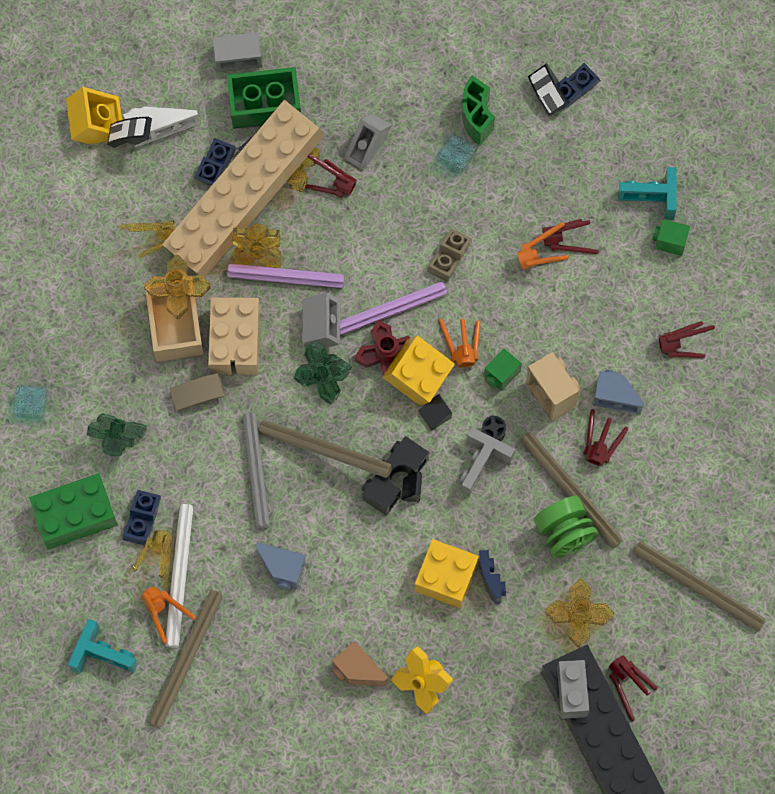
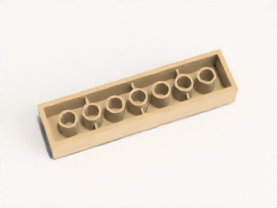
M284 100L162 245L204 279L325 135L321 129Z

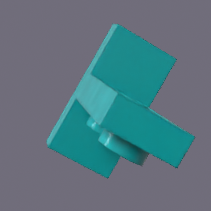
M667 167L665 184L657 181L649 183H637L636 181L620 182L618 200L665 202V219H674L677 210V167Z
M88 619L68 663L70 670L80 674L87 657L91 656L134 673L138 665L136 658H133L134 654L120 649L119 652L110 649L111 645L100 640L94 643L100 627L97 622Z

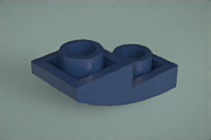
M585 63L568 78L565 76L558 83L570 102L563 107L564 109L584 96L601 81Z
M214 138L206 158L203 157L194 178L212 186L228 167L237 148L234 145Z
M137 490L130 508V517L123 533L124 541L147 546L158 512L161 495Z
M479 550V568L485 588L494 603L501 604V596H506L505 581L500 580V574H490L494 573V558H489V550Z

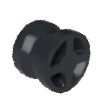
M489 416L482 423V432L501 442L506 432L505 421L499 416Z

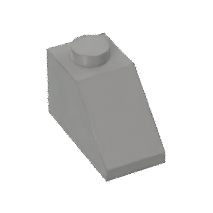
M374 114L361 119L344 159L364 170L383 145L392 125Z

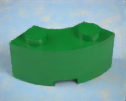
M472 75L467 81L463 92L462 120L469 136L480 146L494 130L495 116L487 107L490 99V87Z

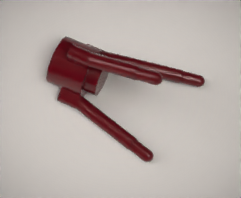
M311 154L307 156L314 163L336 176L333 183L336 190L306 183L303 184L304 188L333 194L340 198L344 194L347 196L351 195L356 186L357 179L346 174L327 159L323 162Z
M582 219L564 223L565 225L543 239L544 246H550L551 251L565 250L588 254L599 253L596 249L559 245V242H563V231L589 225L591 223L590 220L582 221ZM554 226L542 228V233H545Z
M700 321L672 332L663 333V335L658 336L661 353H668V358H705V354L677 351V349L681 348L680 339L714 330L715 326L711 325L695 329L703 325V322Z
M591 409L586 447L583 454L586 455L585 460L587 462L603 466L604 462L609 463L611 455L629 429L624 427L607 451L608 446L604 444L612 421L611 418H608L599 442L594 441L593 445H591L595 410Z
M623 655L609 665V669L612 671L609 677L614 682L630 721L633 722L635 718L619 679L625 682L631 678L646 696L650 695V692L636 675L653 690L656 691L658 687L632 661H628Z

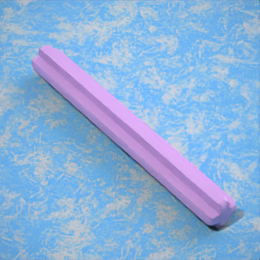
M229 264L227 268V277L333 288H342L344 285V275L238 264Z
M439 282L340 320V335L445 296L447 294L446 287L443 282Z

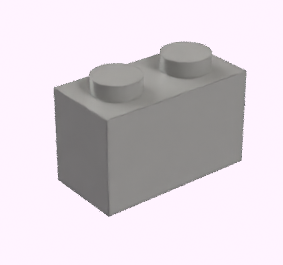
M243 32L238 35L222 34L218 37H213L217 72L262 67L258 32Z
M328 293L304 298L302 309L303 331L301 333L303 344L314 350L340 345V300Z
M585 660L560 661L557 667L561 719L585 718L589 713Z

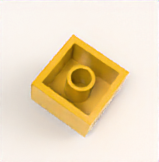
M416 335L407 339L382 378L421 406L430 403L455 364Z
M432 539L415 582V592L461 609L478 566L479 556Z

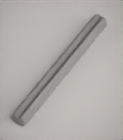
M250 412L243 414L256 526L258 529L268 528L270 524L256 414Z

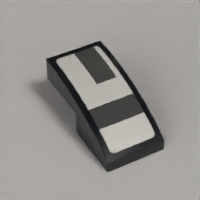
M547 63L528 76L532 88L548 116L553 115L570 103L558 85L560 82Z
M149 116L133 117L112 123L110 125L107 145L116 148L127 142L137 145L148 140L152 118Z

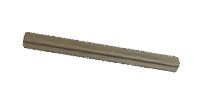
M262 420L258 427L260 434L382 477H389L391 473V464L278 424Z
M531 432L525 434L521 438V443L568 497H580L587 510L584 516L592 520L593 527L597 529L599 534L612 548L617 547L622 542V537L538 439Z
M640 541L635 547V555L753 629L759 631L764 625V617L644 542Z
M211 590L204 602L149 718V724L153 727L161 728L222 600V594L218 591Z

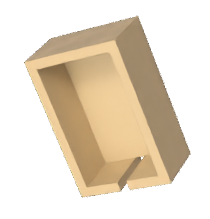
M193 279L172 281L171 285L174 294L172 296H169L166 282L145 285L153 352L156 362L204 355Z
M211 297L208 362L211 375L216 373L232 375L231 362H235L237 375H258L259 298Z

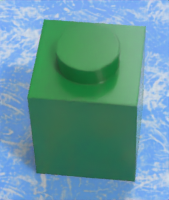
M663 219L661 227L656 226L652 240L657 241L655 249L682 256L690 226Z
M503 348L485 367V381L492 388L497 387L503 391L521 372L522 363Z

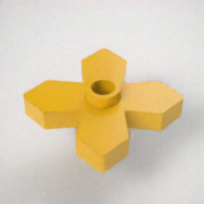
M416 646L405 658L408 668L401 667L396 671L391 681L401 691L414 690L416 705L428 714L439 702L436 692L443 693L453 682V678L444 671L443 666L438 661L428 660V655Z

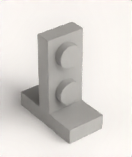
M473 427L467 435V443L478 449L471 460L473 466L470 471H464L459 482L462 484L461 492L468 496L473 492L492 456L510 465L515 454L514 448Z

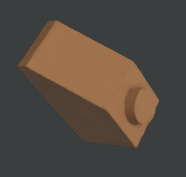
M355 641L332 660L334 668L332 672L341 682L345 680L349 685L384 687L388 684V677Z

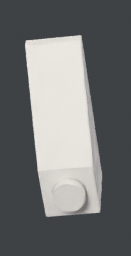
M142 107L140 109H131L128 113L123 114L124 119L146 116L152 118L149 139L134 145L135 147L200 124L197 110Z

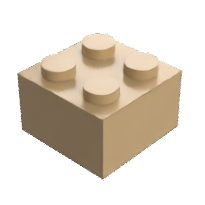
M553 352L528 366L526 377L527 386L551 421L576 407L580 389L577 380L573 376L570 378L566 372L567 368L564 361L560 357L557 358Z

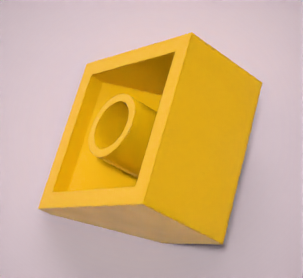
M81 87L66 98L71 140L86 144L108 141L110 125L122 120L118 96Z

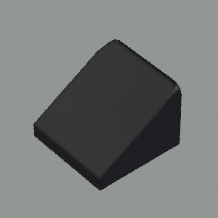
M440 394L433 397L430 403L425 404L418 410L431 430L452 418V412Z
M417 471L404 477L401 496L403 501H420L421 472Z

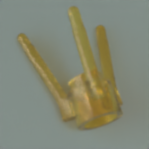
M174 220L157 223L121 224L120 228L128 229L129 232L156 230L158 240L163 239L162 242L139 253L138 256L141 258L164 247L162 244L176 229Z
M156 530L152 538L147 537L146 544L133 567V571L138 570L147 552L152 548L154 554L161 556L159 577H164L163 587L167 589L173 535L164 530Z

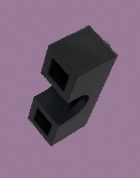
M406 436L401 442L396 441L390 450L392 454L387 461L385 459L382 460L391 464L392 470L389 477L385 478L376 474L373 479L369 478L362 487L363 500L386 516L401 498V490L390 481L392 476L399 472H405L409 475L417 471L420 472L429 460V451Z

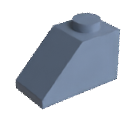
M613 370L600 371L593 406L641 415L644 402L625 376L619 375L618 372Z
M257 542V554L273 582L277 583V587L284 590L298 589L306 563L305 555Z

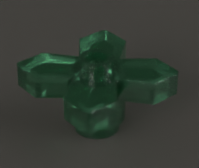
M314 340L308 344L304 353L308 364H302L298 367L293 378L304 387L316 383L320 398L331 405L338 399L341 392L337 381L346 379L352 366L335 354H327L326 348Z
M101 413L97 417V422H91L88 425L86 435L103 439V453L117 457L122 455V452L126 450V446L134 447L137 443V438L145 436L147 425L137 422H125L122 419H117L115 416Z

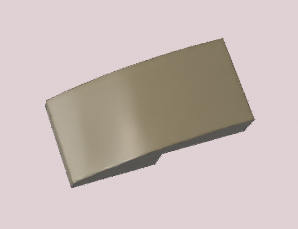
M451 228L440 244L439 251L429 264L427 272L448 282L466 253L472 238Z
M219 373L197 378L169 388L176 411H183L201 403L207 404L226 396Z

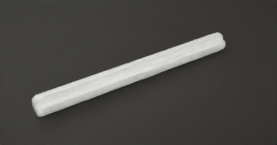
M181 504L179 507L170 596L182 606L193 516V506L190 504ZM170 603L166 628L167 643L165 645L169 648H178L182 612Z

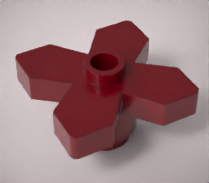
M378 320L371 330L375 345L361 346L355 355V362L365 368L381 363L383 377L407 339L411 337L405 336L396 339L392 336L391 326Z

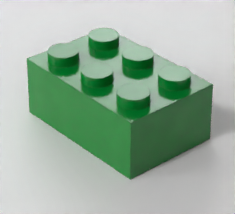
M296 67L227 75L233 129L263 125L284 100L301 113Z
M100 473L29 497L47 550L118 526Z

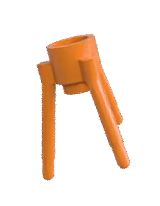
M564 222L552 227L529 243L521 245L522 250L518 251L517 254L522 270L539 264L569 259L568 255L539 259L536 248L531 250L532 246L565 225Z
M462 318L460 320L462 345L457 346V351H455L444 321L439 319L441 330L451 353L452 362L457 363V367H471L476 364V360H479L478 344L481 323L479 320L476 321L473 349L467 342L465 319Z
M150 587L141 595V599L153 619L163 644L167 643V639L157 613L165 608V601H168L192 620L196 619L194 614L169 596L166 590L160 592L157 587Z

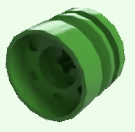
M571 496L555 502L534 517L533 521L540 535H551L545 544L551 548L550 554L552 558H561L576 553L598 537L597 529L591 527L593 524L592 520L589 518L581 519L587 510L578 496Z

